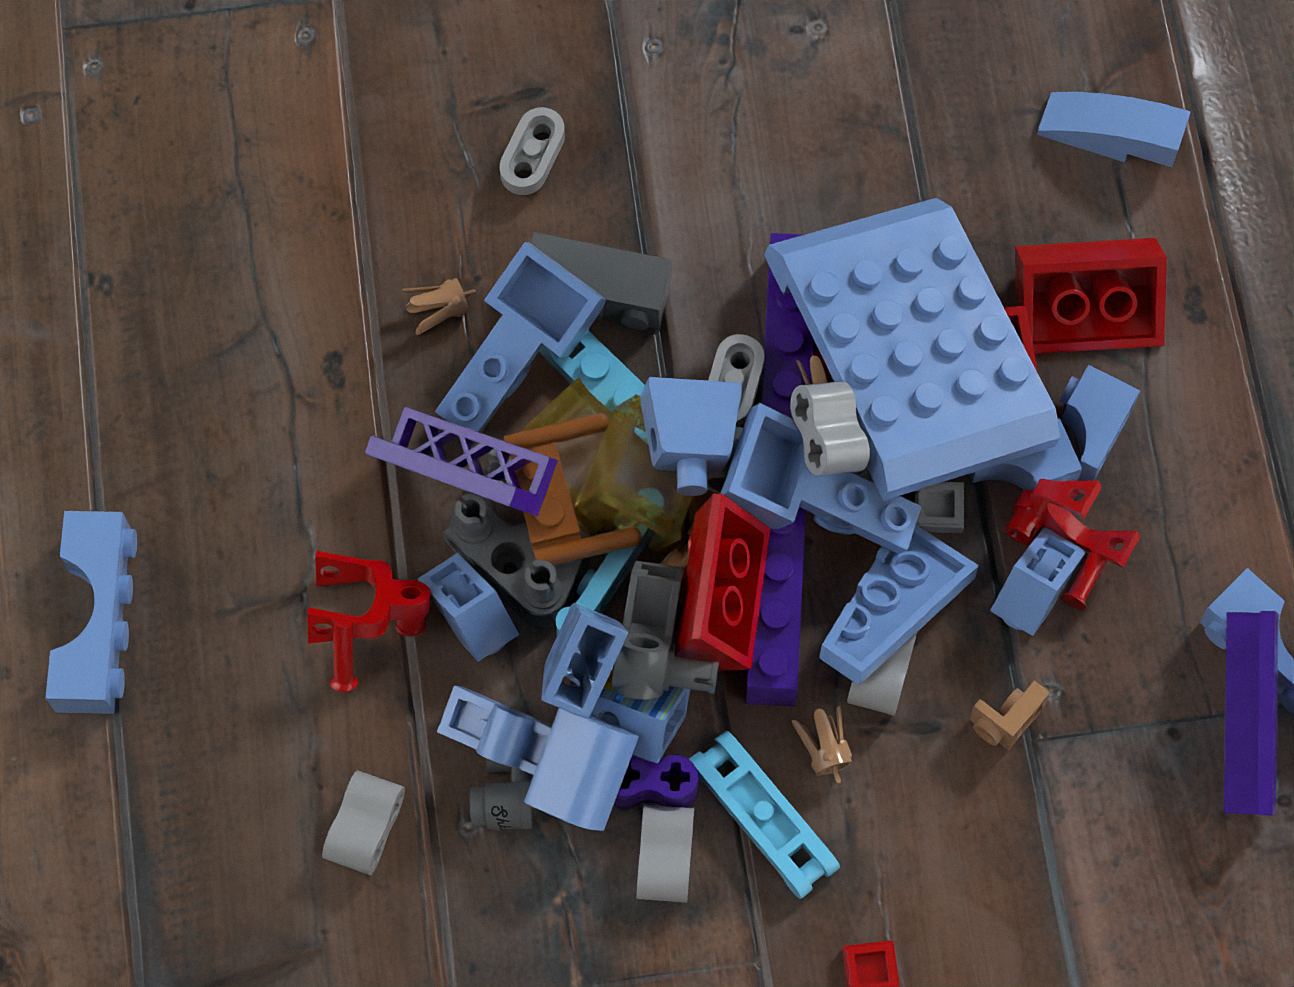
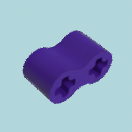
M632 754L626 773L631 774L632 781L629 784V789H619L614 806L628 809L634 808L641 803L651 802L660 806L687 808L696 799L698 791L697 769L692 761L680 755L666 756L658 763L642 760ZM672 775L681 776L680 791L670 790L669 783Z

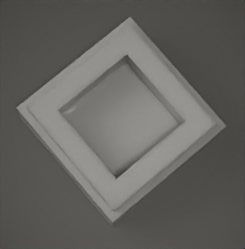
M941 482L914 491V503L922 506L916 522L917 526L927 532H963L964 482Z

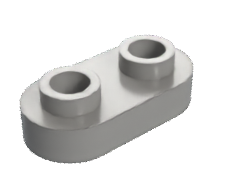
M538 107L529 110L520 119L500 160L501 181L510 192L517 195H529L538 191L545 183L565 140L564 122L556 111L545 107ZM543 132L550 136L546 140H538L535 138V135ZM522 170H526L531 173V175L527 178H519L516 176V174Z
M744 334L729 336L720 343L708 380L742 383L736 427H740L746 422L749 410L753 407L764 368V351L762 346L756 339ZM736 359H743L748 363V366L744 369H736L731 363Z

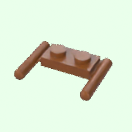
M597 413L503 436L505 442L558 460L538 516L522 511L535 560H546L553 566L637 546L641 542V533L634 526L583 539L580 536L556 443L607 431L609 419L604 413ZM509 454L511 460L517 457L512 454ZM531 461L515 471L522 490L529 492L538 467L537 463Z

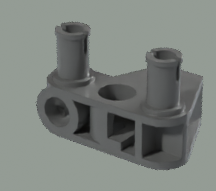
M466 494L462 496L464 505L459 500L456 502L455 513L451 517L450 525L441 533L447 545L455 554L459 553L528 624L539 629L554 628L558 612L565 607H571L591 557L553 566L546 560H535L525 522L510 527L486 505L484 499L479 495ZM579 527L581 539L590 537ZM509 567L517 570V572L512 574H504L505 569Z
M635 561L630 577L623 626L628 631V635L614 663L612 688L618 694L634 699H655L661 697L664 691H668L669 686L709 692V694L715 693L719 661L710 662L674 656V635L680 621L681 588L685 568Z

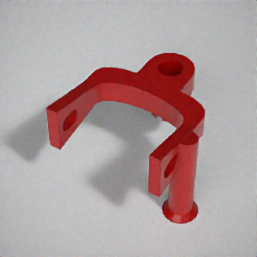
M1039 479L1034 490L1021 491L1013 505L1014 515L1004 531L1013 540L1024 545H1031L1038 530L1046 527L1090 552L1068 593L1061 594L1060 596L1069 606L1084 611L1087 608L1085 601L1106 563L1109 561L1123 568L1141 536L1137 531L1091 530L1071 514L1073 513L1085 518L1102 488L1099 481H1053ZM1078 494H1086L1082 500H1073ZM1118 543L1124 544L1122 549L1114 551Z
M316 550V586L367 581L373 586L376 594L370 610L365 615L359 617L308 607V644L333 641L334 676L330 678L329 685L336 691L349 692L354 690L359 683L358 678L353 673V639H374L380 637L388 628L390 620H396V631L403 636L412 637L422 634L426 630L425 616L431 608V593L429 587L420 581L392 579L391 568L385 561L365 560ZM333 566L338 568L339 570L326 571L323 569V567ZM328 624L331 626V628L323 629L318 628L315 625Z

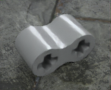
M842 381L797 386L792 392L790 408L794 423L802 434L804 459L808 470L815 476L864 470L868 465L870 448L868 439L857 421L856 400L850 385Z
M917 632L860 685L852 681L847 699L848 704L895 716Z
M357 770L347 786L340 810L328 832L322 858L372 875L383 853L389 832L399 814L405 795V787Z
M644 805L636 899L687 903L694 808Z

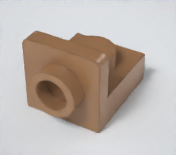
M1035 680L1025 692H1022L1019 688L1015 689L1000 708V712L1004 717L979 699L973 706L970 716L971 722L975 724L973 729L987 743L993 746L999 743L1009 751L1045 708L1050 692Z

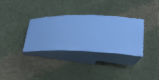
M1051 92L1037 135L1125 162L1127 154L1172 168L1191 111L1162 103L1119 95L1088 92Z

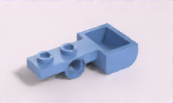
M524 242L484 299L486 303L503 315L435 412L448 422L482 433L504 400L509 398L523 382L531 368V362L542 346H546L559 357L569 356L597 318L606 302V298L530 242Z
M758 403L749 410L720 493L771 529H780L793 523L798 508L801 507L815 514L814 521L824 529L839 534H858L898 554L908 550L922 507L901 496L883 501L874 483L853 473L813 475L806 466L802 434L794 420L761 403Z
M462 686L453 687L437 730L440 734L476 749L479 755L506 766L519 768L534 775L524 800L526 804L573 825L598 831H604L639 738V735L590 715L589 719H586L562 708L558 709L553 725H550Z

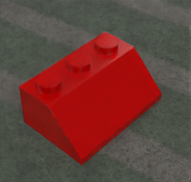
M1156 238L1015 246L1017 306L1026 305L1035 354L1165 346L1167 256Z
M712 494L695 514L693 532L688 540L689 559L686 579L681 588L682 607L679 626L674 635V656L710 662L719 661L718 671L751 670L771 528L723 494Z

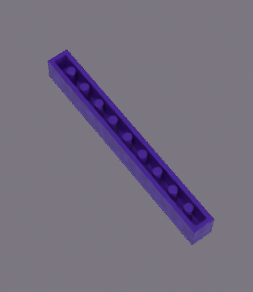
M771 233L770 244L802 235ZM768 264L761 404L792 418L790 408L792 392L797 386L806 385L796 361L799 360L811 384L810 358L813 356V337L792 293L783 295ZM801 507L798 508L793 523L780 529H770L751 670L747 671L746 704L795 706L806 513V510Z

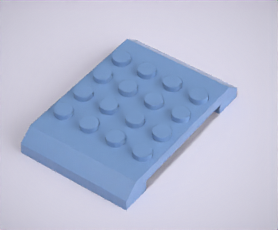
M934 198L767 246L764 256L783 295L792 293L834 382H846L854 392L857 421L868 439L870 448L867 469L883 501L1055 447L1060 439L1056 408L951 206L938 198Z

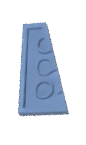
M915 525L907 551L898 554L881 546L869 572L864 574L858 584L857 591L851 602L846 604L823 642L819 658L860 685L975 579L979 565Z

